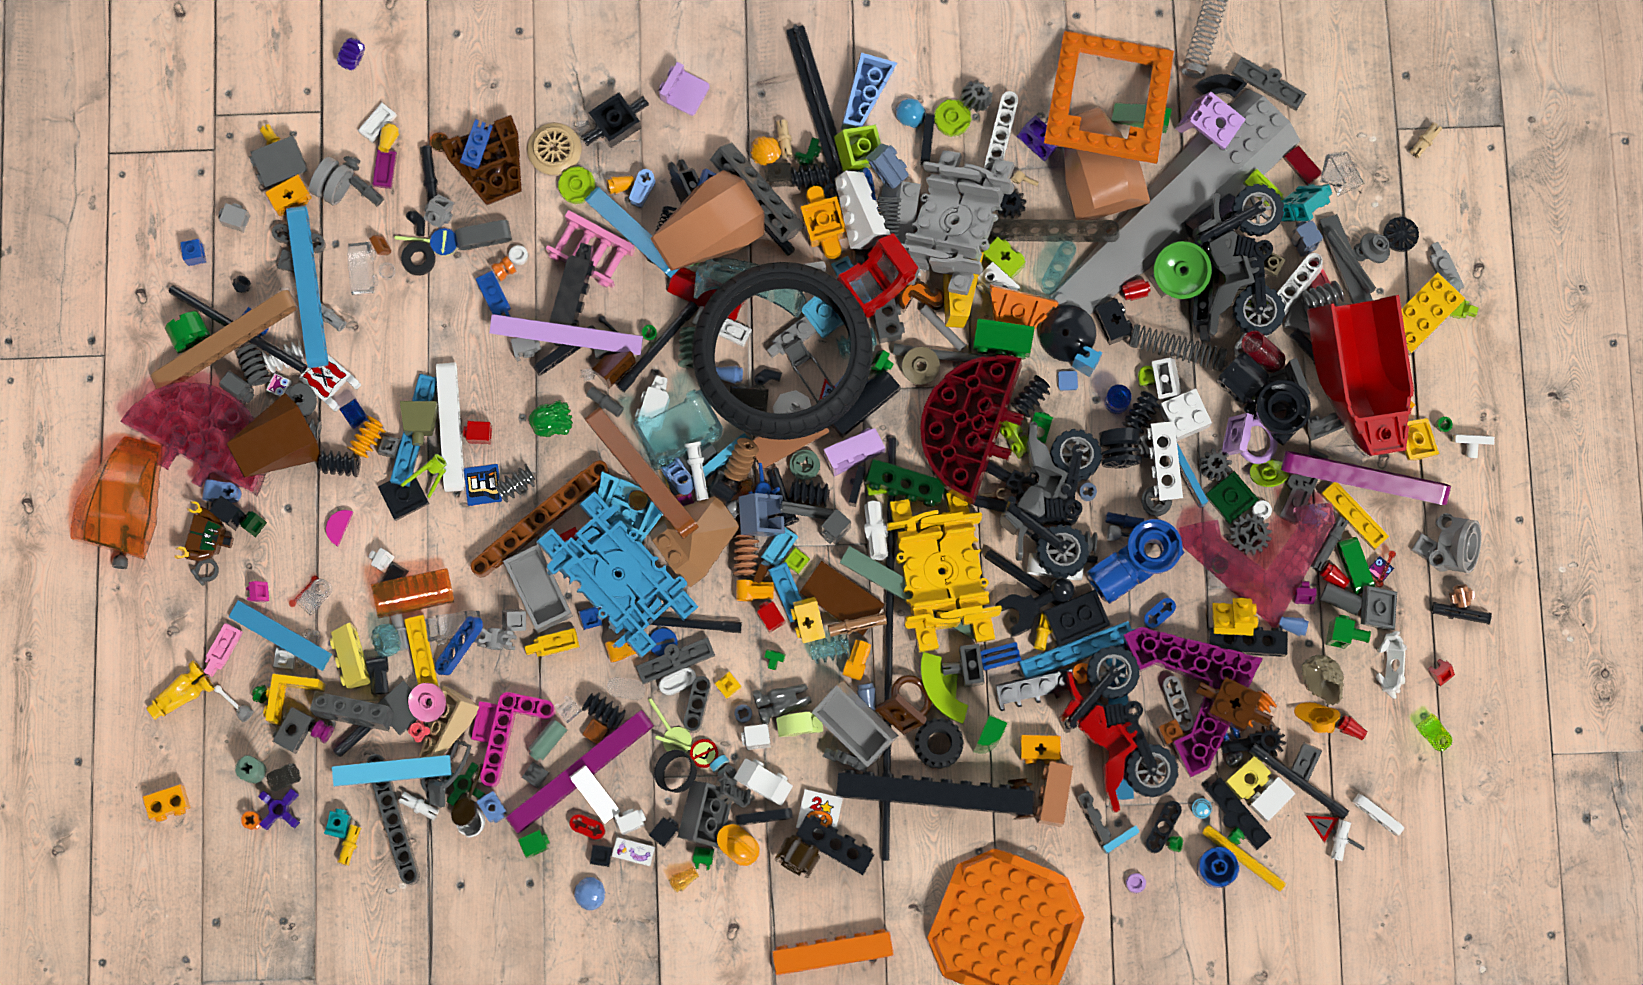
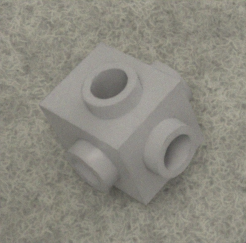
M439 194L436 195L425 206L424 220L438 228L442 227L445 223L448 224L453 216L451 211L454 202Z

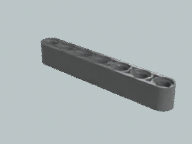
M372 754L367 759V763H373L375 759H380L381 762L386 761L379 754ZM388 781L384 787H379L378 782L372 783L400 879L405 884L414 885L420 879V872L393 781ZM386 796L392 797V803L389 806H385L383 803ZM396 814L398 821L391 825L389 817ZM398 833L403 834V841L401 843H395L394 837ZM403 852H408L409 859L406 862H401L400 855ZM412 870L415 874L414 879L407 881L405 875L408 871Z

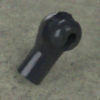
M408 211L406 218L416 226V236H425L424 217L417 211Z
M764 369L756 374L754 378L755 384L761 386L769 380L780 382L782 372Z

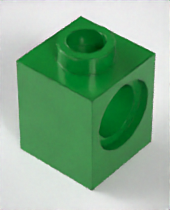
M541 830L518 839L527 859L549 849V838L546 832L542 834Z

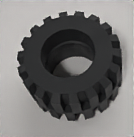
M934 718L931 721H926L916 733L914 742L915 752L918 758L922 760V763L929 765L931 768L942 769L943 767H949L958 760L963 750L964 739L962 732L958 729L957 725H954L950 720H944L945 718ZM941 732L949 737L951 745L945 754L937 755L929 750L927 741L933 733Z

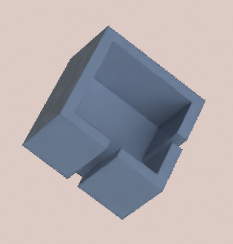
M760 493L740 496L741 535L771 537L785 534L784 516L770 519L767 517L782 513L780 512V504L783 501V496Z

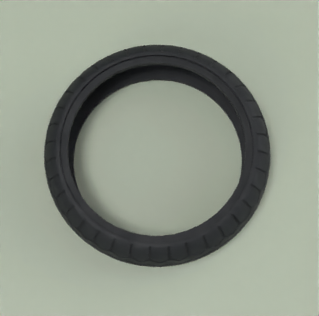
M773 262L754 266L736 274L711 296L703 308L695 327L692 343V360L695 376L702 393L722 418L736 428L751 435L767 439L787 440L802 438L820 432L837 422L852 408L868 380L872 364L873 345L865 313L856 298L842 283L826 272L812 266L793 262ZM775 289L803 291L827 303L843 321L851 341L849 363L837 387L816 405L798 412L784 414L763 412L738 400L724 386L715 366L717 338L728 316L736 307L750 297Z

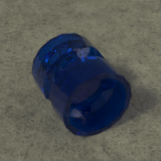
M1120 384L1112 386L1105 398L1106 409L1113 414L1124 413L1131 401L1130 390Z

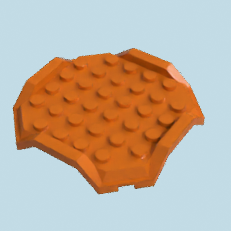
M994 848L956 865L927 940L943 977L962 985H1059L1085 917L1068 878L1019 856Z

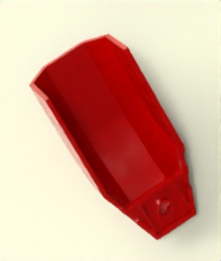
M1399 295L1349 305L1335 306V304H1329L1308 309L1307 315L1317 376L1350 438L1369 456L1406 451L1409 426L1407 425L1412 409L1410 408V402L1414 394Z

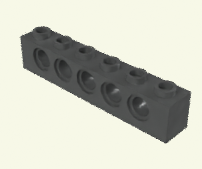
M733 143L718 148L710 158V161L720 172L725 170L745 180L764 210V223L781 242L794 238L804 227V224Z

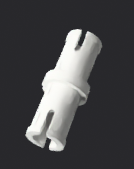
M407 792L402 794L404 798H400V804L402 803L413 809L415 813H421L433 821L436 819L437 816L434 814H438L439 809L425 803L423 799L415 798Z
M1339 820L1336 836H1333L1334 845L1330 858L1343 861L1345 847L1349 842L1347 838L1351 822Z

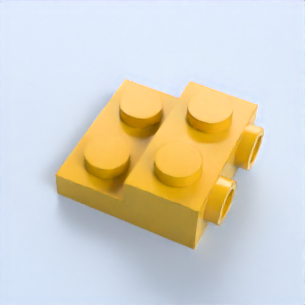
M1232 598V604L1212 603L1214 634L1253 636L1254 628L1258 627V616H1254L1256 615L1257 605L1252 604V599Z

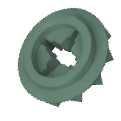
M800 450L791 457L790 470L800 480H803V478L810 480L820 470V460L814 452ZM807 458L808 465H811V467H807L803 472L802 466L799 464L804 463V460Z

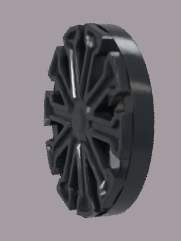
M1395 217L1386 224L1383 236L1387 240L1394 239L1392 242H1389L1390 249L1396 252H1406L1411 250L1418 242L1419 229L1411 219Z

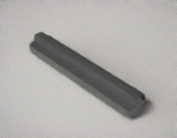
M782 501L780 504V512L825 520L834 512L833 509L787 501Z

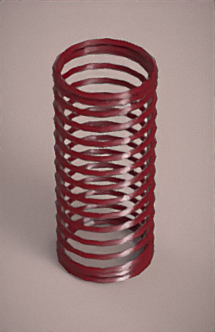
M1250 331L1243 337L1241 346L1244 352L1266 371L1276 372L1283 368L1286 361L1285 354L1261 332Z

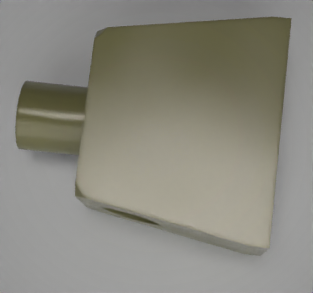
M400 401L405 435L412 436V445H424V436H432L438 413L437 401Z

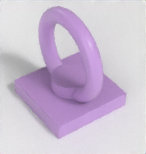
M1245 413L1229 417L1222 454L1228 453L1230 456L1240 453L1247 461L1254 464H1262L1269 461L1275 455L1278 442L1272 437V432L1267 430L1258 418L1253 419L1254 415ZM1253 426L1262 427L1270 437L1269 450L1262 456H1254L1247 451V445L1251 437V427Z

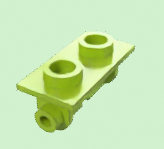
M1004 421L1000 429L1001 434L1008 441L1012 452L1020 459L1025 453L1027 454L1026 444L1028 438L1026 435L1019 437V434L1023 432L1020 426Z

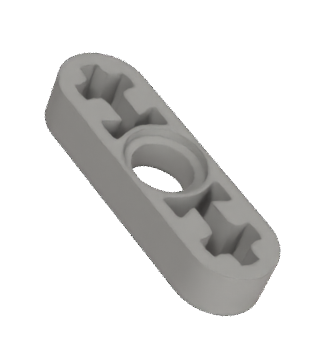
M1169 676L1162 684L1173 719H1177L1182 731H1188L1193 727V716L1180 680L1177 677ZM1169 680H1171L1172 683H1176L1174 690L1175 693L1179 691L1180 695H1174L1172 698H1170L1169 695H1172L1173 692L1171 688H1167L1166 686L1169 684ZM1179 698L1183 701L1181 709L1173 707L1174 699ZM1186 710L1187 713H1184L1183 716L1185 720L1189 719L1190 721L1187 727L1180 725L1179 722L1182 721L1181 714L1176 716V713Z

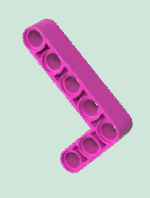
M505 692L500 696L481 772V781L484 785L493 788L500 782L516 714L544 720L552 719L556 714V709L550 701L511 692ZM506 698H513V704L511 706H504V700ZM525 702H532V708L530 710H523V704ZM546 705L551 706V712L548 715H543L541 712L542 708ZM503 716L509 718V722L505 726L499 724V720ZM498 735H503L504 742L500 745L495 744V738ZM494 754L500 756V760L496 764L490 762V758ZM489 773L495 774V780L492 783L486 782V776Z

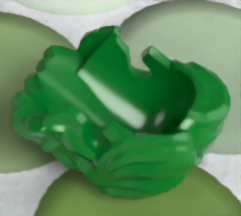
M561 400L554 401L551 404L539 405L528 418L534 433L540 437H551L554 434L567 435L573 424L571 420L573 416L568 415L571 409H569L567 402L562 403Z

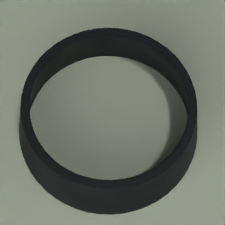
M677 749L664 753L657 761L654 770L657 785L665 791L674 793L684 792L689 789L697 775V768L693 759L684 751ZM675 758H688L690 773L687 780L680 787L670 789L664 780L666 767Z

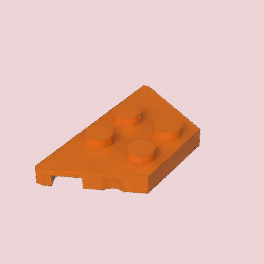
M990 284L994 321L1034 326L1036 329L1037 325L1047 317L1046 314L1059 304L1057 300Z

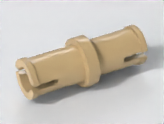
M780 120L776 122L778 131L777 142L780 144L781 158L788 159L787 155H789V158H792V136L789 135L788 121L781 120L782 123H780Z
M1433 122L1428 130L1420 135L1419 141L1409 151L1410 154L1413 155L1415 153L1414 157L1419 159L1427 147H1431L1433 140L1439 132L1442 131L1441 126L1436 128L1438 124Z

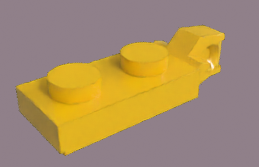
M575 628L537 637L538 639L533 640L534 644L524 646L527 655L537 654V657L580 648Z

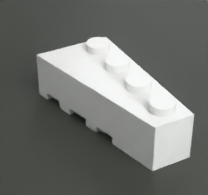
M845 171L837 176L835 182L850 248L868 250L876 245L878 239L891 233L884 226L885 220L883 216L878 213V204L871 197L872 191L864 173Z

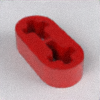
M577 814L570 819L569 824L572 830L594 840L602 839L606 833L602 823L586 816ZM579 818H582L581 822L587 825L586 828L579 826L576 829V825L573 823L574 820L578 821ZM597 825L600 826L599 829L602 833L593 836L594 832L589 830V827L596 828Z

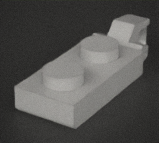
M1439 242L1431 244L1429 248L1433 255H1430V263L1435 274L1438 272L1443 278H1458L1460 289H1463L1465 286L1447 250H1443Z
M804 316L772 341L774 345L767 349V353L771 358L778 353L784 355L786 351L783 347L798 338L804 342L817 331L806 316Z

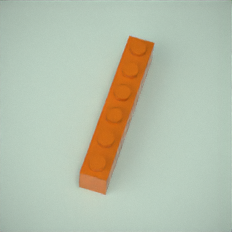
M885 929L874 930L872 935H866V932L855 933L854 938L847 939L846 935L834 937L835 941L827 942V938L815 940V944L808 945L807 942L796 943L794 948H788V945L777 946L776 951H772L776 975L894 956L890 932H886Z

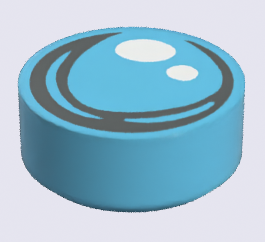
M1198 799L1192 804L1191 810L1195 817L1203 819L1211 814L1212 806L1208 800Z

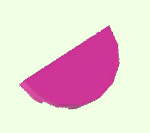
M338 511L327 521V537L337 547H339L354 513L353 511Z

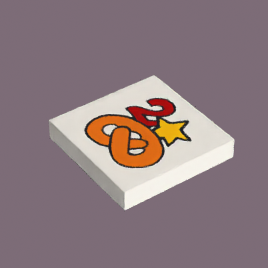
M805 789L796 828L799 829L806 816L810 818L811 814L822 820L820 822L821 825L827 827L829 824L836 828L843 798ZM819 828L813 831L816 833L824 834L823 830Z

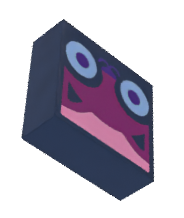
M1381 556L1369 567L1371 575L1380 583L1394 569Z

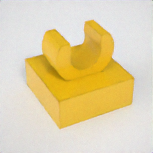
M730 672L715 683V686L726 699L742 688Z

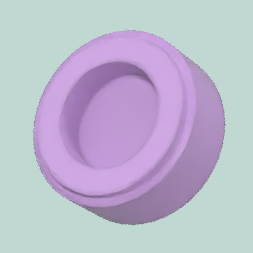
M1131 874L1126 879V887L1132 893H1140L1146 887V880L1141 874Z

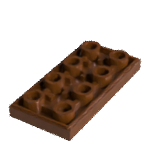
M823 561L819 563L799 592L807 599L815 597L819 607L841 622H844L845 619L854 620L879 614L885 606L883 602ZM868 629L858 630L856 632L859 633L861 636H864Z

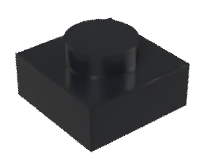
M593 845L590 865L610 867L613 848Z

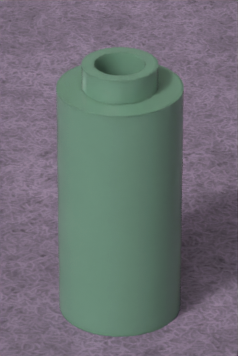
M552 718L528 747L530 750L529 755L537 761L539 759L544 760L568 730Z

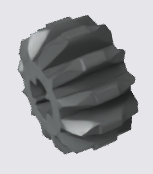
M978 80L970 81L963 87L960 100L964 101L963 106L969 107V111L974 109L976 113L980 110L983 112L992 103L993 93L989 91L990 87L984 86V82L980 84Z
M1214 448L1211 450V454L1206 451L1204 453L1205 458L1202 457L1200 459V462L1203 464L1199 468L1201 470L1206 469L1202 475L1206 476L1209 474L1210 481H1212L1214 476L1217 481H1220L1221 476L1226 478L1228 476L1226 472H1231L1232 470L1229 467L1232 464V460H1226L1229 457L1228 453L1224 456L1221 455L1222 449L1219 450L1218 454ZM1214 461L1217 462L1216 464H1220L1218 468L1212 466Z

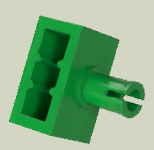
M1339 615V617H1335L1329 623L1326 645L1345 649L1351 644L1352 639L1369 643L1371 631L1354 628L1355 621L1350 620L1351 617Z

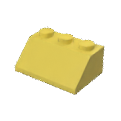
M347 623L332 631L330 644L332 649H336L337 652L335 661L337 667H341L343 673L340 675L342 685L351 690L370 684V674L367 671L366 660L357 628L351 623Z

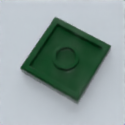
M1235 471L1205 494L1208 501L1228 524H1231L1259 501Z

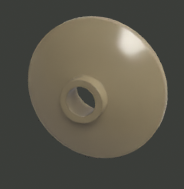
M915 347L909 350L902 361V371L905 377L910 382L918 385L933 381L940 370L938 356L927 347ZM920 361L924 363L922 368L917 367V363Z

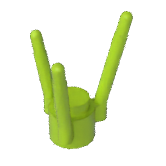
M435 454L426 465L401 483V486H405L427 469L432 474L438 473L427 495L430 498L442 475L446 472L444 469L447 465L446 461L440 455Z

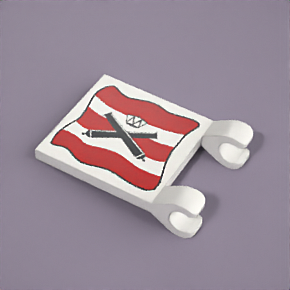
M328 354L329 364L327 366L307 368L298 379L310 386L315 394L336 412L340 406L331 397L346 381L356 390L361 384Z

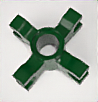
M472 762L464 775L457 776L453 781L455 790L446 802L454 806L462 794L469 793L473 783L472 779L479 768L477 764ZM452 775L444 776V777H446L447 779H450ZM463 779L468 780L466 789L459 788V782ZM475 787L472 795L481 799L486 794Z

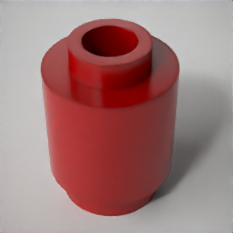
M1142 278L1127 282L1126 285L1122 286V292L1125 300L1133 301L1148 297V292H1151L1149 282Z

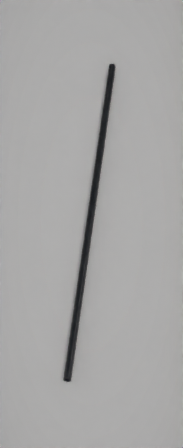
M889 438L888 463L896 465V438ZM888 476V483H890L891 478ZM889 494L887 501V523L893 522L889 504L895 501V496ZM889 530L887 536L888 556L886 567L894 571L895 530ZM887 590L884 701L891 698L893 670L894 594ZM884 718V722L892 728V724ZM891 745L883 752V773L891 774ZM883 802L882 861H889L890 802Z

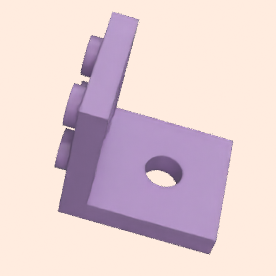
M1209 92L1195 99L1175 129L1182 133L1194 127L1224 150L1246 119L1215 94ZM1217 118L1223 120L1224 125L1222 128L1217 127Z

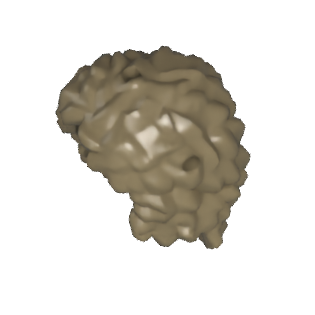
M1318 654L1310 657L1302 664V679L1305 680L1308 691H1311L1312 695L1325 699L1327 705L1338 704L1343 699L1344 676L1339 664L1335 660H1332L1329 656Z

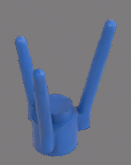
M759 463L760 483L756 486L755 493L775 495L780 488L777 487L771 490L770 485L764 482L762 463Z

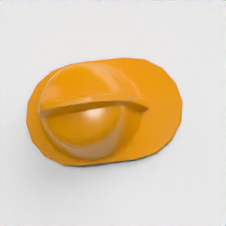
M1312 702L1298 704L1294 709L1295 715L1299 719L1308 722L1311 730L1316 733H1333L1336 721L1341 716L1340 711L1335 708Z
M734 824L726 825L720 829L717 835V843L723 853L741 866L751 865L757 860L760 851L758 842L746 830Z

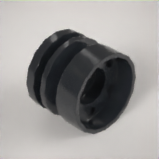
M1115 428L1099 433L1100 446L1109 449L1101 452L1102 458H1105L1101 461L1102 467L1123 469L1142 463V457L1138 456L1141 453V449L1132 447L1140 443L1139 430L1137 428Z

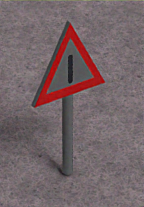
M1306 815L1324 843L1330 833L1336 835L1337 831L1333 828L1339 818ZM1347 838L1350 844L1361 850L1365 849L1362 845Z

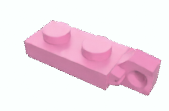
M224 623L206 655L207 659L205 662L208 665L204 670L205 674L213 677L217 669L221 670L225 666L243 634L242 631Z

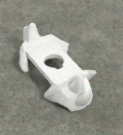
M1400 631L1386 634L1383 643L1377 648L1379 653L1387 651L1385 678L1378 673L1375 680L1379 681L1382 691L1394 699L1397 698L1396 693L1401 692V685L1405 684L1404 669L1407 646L1404 645L1403 639L1399 636ZM1398 659L1400 666L1394 672L1391 664L1393 660Z

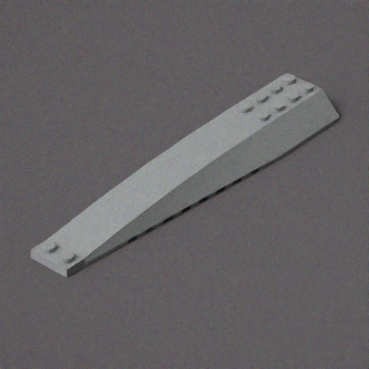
M1247 89L1230 105L1232 109L1246 120L1228 146L1222 150L1203 134L1199 133L1147 190L1150 203L1130 209L1049 299L1057 300L1059 302L1057 307L1074 305L1084 309L1091 315L1097 306L1106 303L1119 293L1123 285L1134 281L1135 278L1155 264L1157 256L1165 247L1187 239L1189 236L1184 222L1212 205V200L1216 193L1220 194V199L1229 193L1236 197L1240 191L1246 188L1243 182L1255 169H1258L1265 175L1301 141L1291 122L1263 95ZM1220 118L1216 119L1217 127L1222 128L1224 125L1223 120Z

